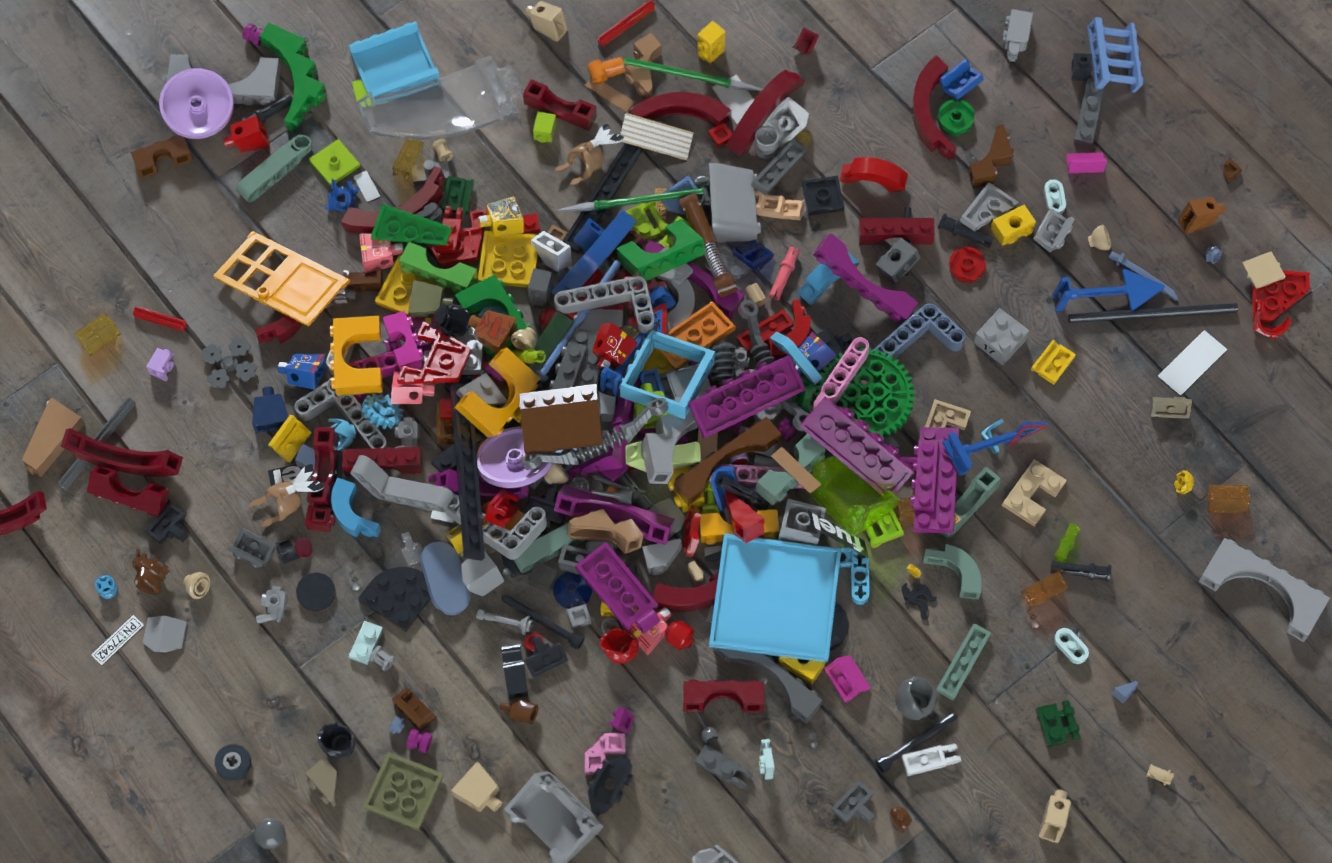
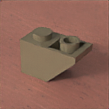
M323 757L305 772L308 778L306 782L313 790L315 788L318 789L321 793L318 796L326 805L330 803L334 807L337 803L339 775Z

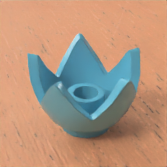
M328 419V422L336 423L331 427H334L335 432L339 434L340 439L337 450L349 447L353 439L356 438L354 425L342 419Z

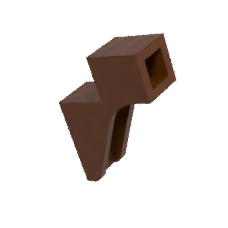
M1004 124L996 127L988 155L978 162L970 163L968 174L972 188L986 186L988 182L994 184L995 177L998 176L996 167L1011 164L1012 157H1014V149L1009 144L1010 135L1008 131H1005Z

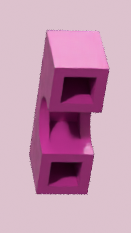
M405 311L383 317L390 342L395 340L405 341L401 348L394 350L400 372L403 366L415 369L423 368L422 360L425 359L422 349H417L416 344H419L417 334L411 331V328L414 327L411 317H407Z

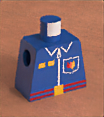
M813 332L799 348L817 372L837 355ZM796 365L795 367L798 371L799 376L801 377L804 373Z
M294 354L289 363H279L278 372L287 374V382L291 385L316 389L326 372L325 354Z

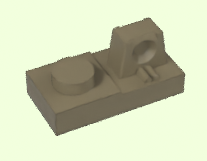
M1153 397L1150 415L1151 417L1189 419L1192 400L1185 397H1174L1173 399Z

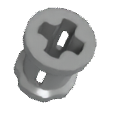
M377 646L370 654L369 660L376 662L386 672L393 665L395 657L384 652L381 646Z

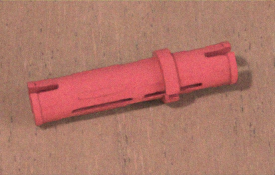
M789 247L785 260L780 264L781 269L769 293L771 299L777 293L774 300H780L790 273L795 269L794 264L800 254L798 249L792 254L795 247Z

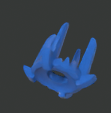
M332 179L330 187L333 191L327 196L328 205L325 206L326 210L334 209L344 212L349 207L353 208L356 202L355 195H357L360 189L358 187L354 188L351 181H348V188L343 186L338 188L335 180ZM344 195L345 202L337 201L338 196Z

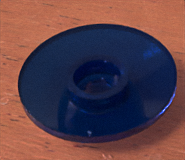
M566 572L555 581L553 595L559 605L571 609L587 604L592 596V588L582 575ZM571 585H574L576 589L569 590V587Z

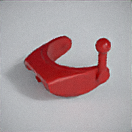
M1256 300L1255 305L1258 307L1253 322V330L1271 339H1275L1285 333L1291 324V318L1288 317L1278 327H1266L1260 321L1264 305H1261L1262 302L1260 300Z

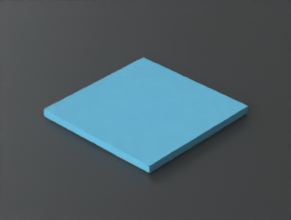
M724 534L709 647L828 662L841 548L755 538L746 544L736 535Z

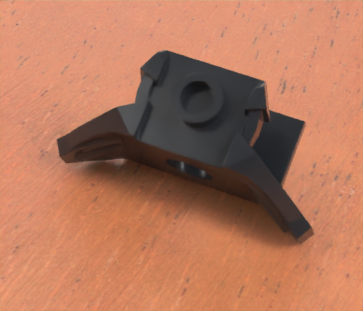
M625 756L609 760L604 759L602 761V768H597L592 777L595 780L589 783L588 789L589 803L593 814L597 816L604 814L610 808H613L615 803L618 804L624 794L622 792L625 785L629 786L634 776L632 775L630 759ZM608 779H614L617 783L616 787L612 790L605 787V781Z

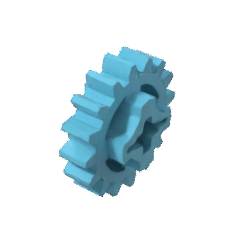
M372 393L371 396L367 395L362 404L363 408L361 411L365 413L364 418H369V423L374 422L376 427L382 425L383 429H386L387 426L392 429L393 426H398L403 417V409L399 408L400 404H391L388 394L383 396L382 393H379L377 396L375 393Z

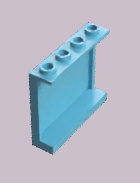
M417 22L407 23L399 28L390 29L385 33L373 35L368 39L356 41L349 45L352 59L372 104L384 100L389 101L440 82L438 69L432 62L418 30Z

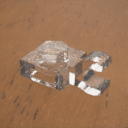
M409 532L401 534L405 545L401 552L408 567L421 564L420 557L423 549L420 542L413 543Z

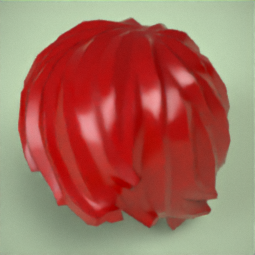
M620 627L609 630L600 638V647H602L606 656L616 664L630 662L638 654L639 642L630 632L622 631Z

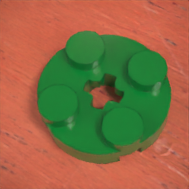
M949 100L940 107L937 120L944 131L952 136H959L972 128L974 110L965 101ZM952 115H960L959 120L953 119Z
M802 379L806 390L792 396V400L803 411L810 414L812 410L811 399L816 392V385L812 384L811 381Z

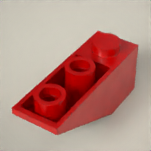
M725 490V506L733 533L746 544L764 534L765 521L762 515L757 514L748 504L741 501L738 496Z

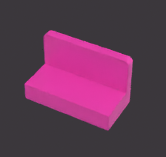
M1103 153L1066 154L1067 173L1104 172L1107 164V159L1104 158Z
M851 656L837 658L825 668L826 673L844 702H849L860 692L871 689Z

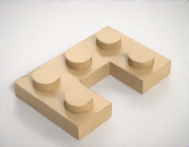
M935 399L925 427L945 428L946 425L965 431L971 411Z
M1034 459L1004 500L1002 506L1035 527L1046 509L1031 500L1034 493L1040 487L1056 497L1067 480Z

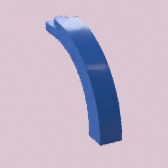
M622 209L551 293L556 295L560 291L582 287L637 221Z

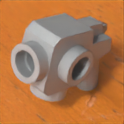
M736 347L734 350L736 355L730 356V359L735 360V363L730 364V366L735 368V370L731 371V374L735 375V377L744 372V368L747 369L749 364V357L746 356L747 351L742 347Z
M403 418V421L398 426H395V437L401 439V445L397 447H418L420 428L415 418Z
M272 586V590H268L266 594L262 595L261 604L267 607V614L256 616L258 624L272 620L281 622V618H284V610L287 609L288 593L283 591L284 587Z

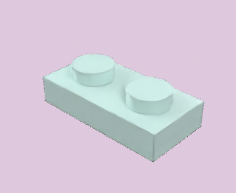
M364 621L349 654V658L368 665L370 661L369 656L376 648L383 632V627Z

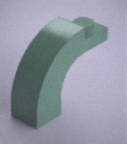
M947 544L944 551H940L938 548L925 549L923 563L951 568L960 580L959 597L979 600L982 586L981 574L976 562L969 554L960 548Z

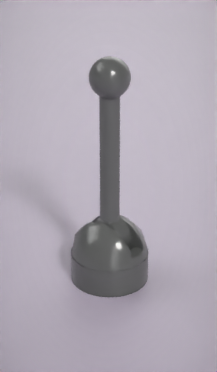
M695 711L704 728L702 731L704 743L710 744L715 742L719 738L717 731L713 727H707L700 712Z

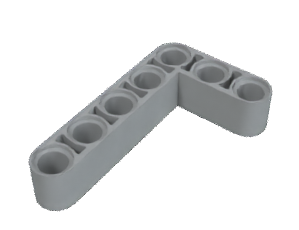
M640 276L560 291L554 297L555 309L562 314L631 301L638 330L643 334H648L654 329V314L645 279ZM641 286L642 289L635 290L634 287ZM618 289H621V290L624 291V292L621 293V294L615 293V291L618 290ZM599 293L605 294L604 297H597L596 295ZM579 297H585V298H586L585 301H579V300H577V299H578ZM562 300H565V301L568 302V303L565 304V305L559 304V302L562 301ZM639 303H645V304H646L645 307H639V306H637V305H638ZM644 320L650 321V323L647 325H644L641 322Z
M331 379L295 403L297 416L304 422L310 421L328 408L336 405L349 424L354 425L356 433L367 448H374L377 444H383L381 448H388L385 437L374 422L369 423L370 419L364 418L365 413L361 411L362 406L353 395L337 396L336 391H332ZM318 398H325L321 402L317 401ZM344 402H351L349 405H343ZM303 408H309L306 412H300ZM357 415L362 416L358 420L353 419ZM366 430H372L369 434L364 433Z
M363 455L358 457L351 471V475L373 496L384 501L446 512L454 496L452 491L441 486L390 477L372 459Z
M454 494L446 510V515L461 525L459 496ZM540 507L531 508L511 531L485 521V514L481 512L482 525H486L483 527L484 542L512 560L518 559L547 526L545 511ZM523 532H529V533L526 534V535H522V534H521V533H523Z

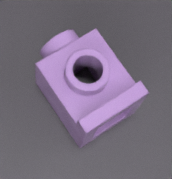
M157 348L146 366L149 374L167 381V373L174 366V353L168 349L162 350Z

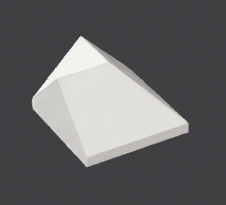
M787 97L772 112L765 123L767 126H771L778 131V146L780 149L785 147L806 127L809 113L790 97Z

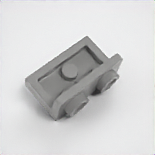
M1052 208L1048 210L1033 239L1049 252L1060 249L1065 243L1064 238L1072 230V224L1075 219L1073 217L1066 219Z

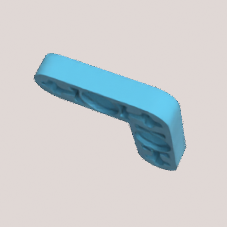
M778 332L769 338L780 351L791 356L792 360L814 385L822 379L821 375L792 340Z
M841 548V553L845 555L846 559L840 562L839 568H851L852 601L859 605L865 604L869 598V558L861 554L862 562L861 566L858 567V558L856 557L860 553L851 548ZM857 572H862L866 578L859 581L854 575ZM858 586H862V599H859V596L856 595L859 590Z

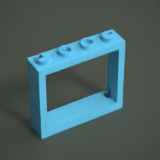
M651 330L649 335L643 339L641 349L636 351L634 362L629 364L625 378H621V384L618 387L620 389V397L647 406L655 399L664 398L669 407L665 413L685 419L690 410L688 403L696 399L715 363V351ZM654 348L700 363L680 402L633 387Z

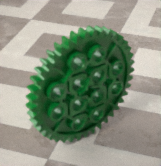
M869 347L866 360L852 379L854 381L853 384L850 383L835 405L843 409L848 408V406H854L855 409L850 408V410L854 413L853 417L858 422L863 420L868 424L870 432L873 434L877 432L882 437L885 434L889 438L890 431L895 434L897 431L896 427L901 429L902 423L907 422L906 417L911 415L910 411L913 410L912 404L915 400L913 398L915 391L912 390L914 389V384L911 383L912 377H907L909 371H903L904 365L898 366V359L892 361L893 355L886 357L885 351L880 355L879 349L872 353ZM841 352L839 353V359L834 357L832 362L827 364V367H822L823 373H819L822 379L816 384L814 399H817L821 393L822 386L843 357ZM848 362L846 365L853 366L854 363ZM879 368L881 371L875 372L872 369ZM837 377L836 380L843 381L844 378ZM891 379L894 380L895 383L889 384L886 381ZM861 380H865V381H867L868 383L865 384V385H863V384H861V383H859V382H860ZM827 392L826 395H827V396H833L834 393H833V392ZM879 392L882 396L877 397L874 393ZM853 393L855 396L848 397L846 394ZM893 404L896 408L890 409L888 405ZM867 405L869 409L864 410L860 406ZM875 405H876V406L882 405V409H881L880 407H878L877 409H875ZM881 417L884 420L881 422H877L875 418Z

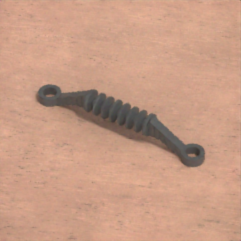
M744 300L738 307V312L741 317L747 319L752 347L750 353L752 356H755L754 361L758 362L757 365L766 362L767 365L774 362V357H770L771 351L767 350L768 345L764 343L760 336L757 320L758 306L751 300ZM744 307L749 308L752 312L746 311ZM791 397L779 402L781 406L794 416V427L801 432H805L799 427L801 424L799 419H805L809 413L803 411Z
M664 398L651 401L633 422L620 425L621 432L613 428V435L606 431V438L602 437V445L579 447L576 451L571 448L560 453L540 452L526 454L521 459L523 467L531 470L541 465L542 462L578 465L580 457L585 462L587 454L592 459L594 451L601 455V448L605 452H608V445L615 449V442L621 447L622 439L630 443L652 415H661L668 410L667 401Z

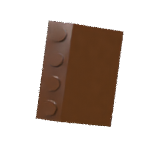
M597 384L519 394L525 454L603 444L601 406Z

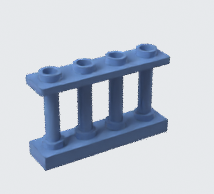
M1095 17L1087 26L1095 88L1103 89L1109 81L1130 84L1131 92L1135 93L1143 84L1135 24L1130 23L1124 30L1105 28L1102 18ZM1104 35L1124 37L1125 45L1106 43ZM1106 50L1126 53L1127 61L1108 58ZM1108 66L1128 68L1129 76L1110 74Z

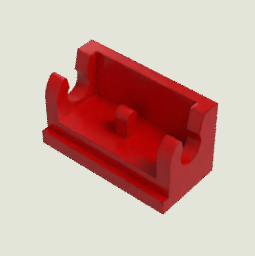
M502 488L488 504L484 520L504 528L518 511V507L510 504L509 499L517 502L519 498L507 492L505 488Z

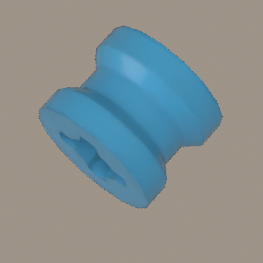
M100 576L95 582V588L102 598L109 599L116 595L118 587L111 576Z

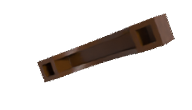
M767 416L762 420H756L747 431L742 430L734 440L725 442L717 452H711L703 462L694 464L689 472L686 474L682 473L676 477L674 490L688 506L704 495L705 488L710 477L713 475L715 467H720L729 459L744 453L765 452L780 441L781 433Z

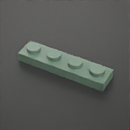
M975 623L972 625L938 685L936 692L954 701L989 639L991 632Z

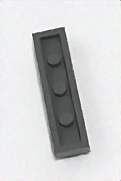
M1088 78L1074 138V143L1092 146L1104 91V87L1103 89L1095 88V82L1092 78Z
M793 139L752 181L751 186L766 196L799 162L808 149Z

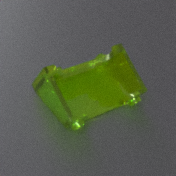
M835 456L816 462L811 474L821 485L810 495L823 508H826V511L851 536L864 532L895 509L899 502V498L892 491L888 490L880 495L872 486Z

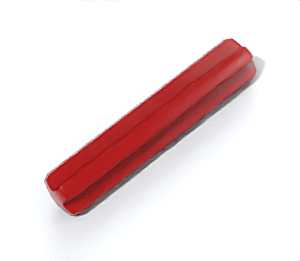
M137 306L133 311V315L136 318L179 331H185L187 327L185 320Z

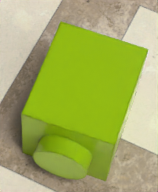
M542 112L537 113L533 129L534 140L552 143L556 127V115Z

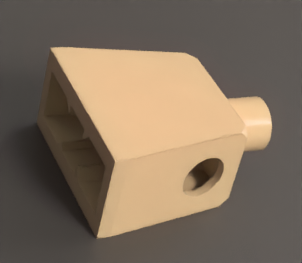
M543 1L538 2L535 7L531 5L527 7L525 14L531 17L533 27L555 42H558L568 30L561 8Z
M478 762L451 790L455 798L479 812L486 805L494 812L502 805V802L495 797L499 792L497 784Z
M1056 790L1055 794L1050 796L1045 809L1039 838L1059 843L1066 826L1071 801L1066 799L1067 793L1065 791Z

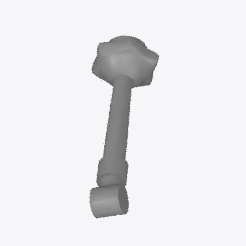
M478 610L476 618L479 620L485 619L519 626L523 635L531 632L533 627V621L530 620V616L517 621L493 615V613H486L483 610Z

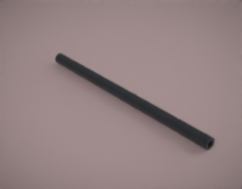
M1238 304L1073 313L1068 315L1069 323L1235 313L1238 312Z

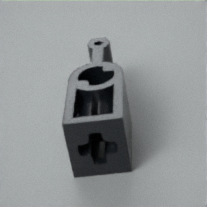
M521 644L501 647L508 698L514 699L528 696Z

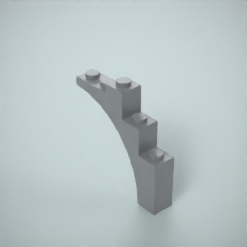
M675 397L674 401L680 402L682 397ZM690 410L685 419L671 415H661L655 426L656 433L645 435L641 448L650 484H668L673 474L672 456L675 444L686 433L698 428Z

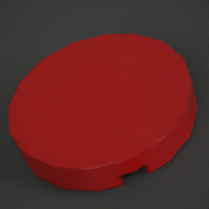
M964 247L957 249L950 256L949 271L959 281L966 283L974 282L984 274L986 260L983 254L976 248Z

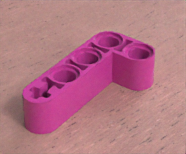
M394 351L347 364L357 369L381 368L382 378L394 375V371L400 372ZM389 362H394L391 366L387 365ZM356 394L353 396L358 402H362L368 394Z

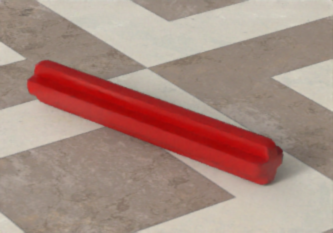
M651 0L647 1L597 38L598 44L603 47L652 12L655 9V4Z

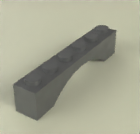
M713 647V651L728 663L750 665L770 675L784 691L791 712L806 724L821 707V696L816 691L807 689L805 683L799 678L795 679L789 675L790 672L785 667H779L775 664L774 659L770 655Z

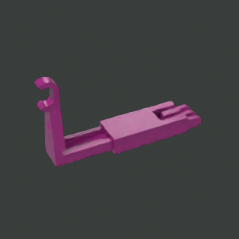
M638 377L633 387L641 389ZM619 395L612 425L618 432H621L620 425L634 421V402L621 398ZM622 439L621 447L615 442V449H612L609 445L607 453L571 467L567 473L569 479L573 481L577 473H581L586 477L591 472L623 467L626 459V446L630 443Z

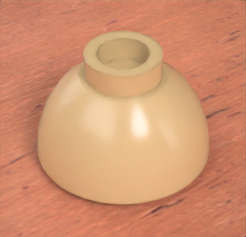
M1104 225L1098 226L1092 235L1088 236L1091 247L1095 246L1100 250H1110L1111 241L1107 228Z
M530 327L518 330L511 336L512 344L519 350L535 349L536 332Z
M553 463L548 472L543 476L548 484H563L569 481V476L560 463Z
M196 572L187 575L184 579L186 591L194 599L202 598L210 588V577L206 573Z

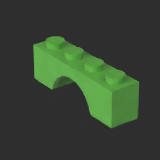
M411 242L408 243L399 259L400 267L405 273H413L425 281L435 282L442 288H450L455 293L473 286L478 278L477 269L460 262L449 269H439L432 266L427 260L426 248Z

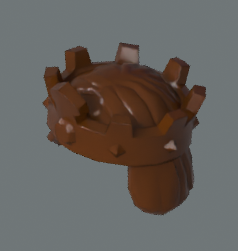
M136 549V557L132 561V566L137 571L134 584L138 590L144 593L157 595L160 593L161 582L166 579V575L170 572V570H167L169 567L165 564L161 566L157 558L148 559L145 553H142L140 557L141 551Z

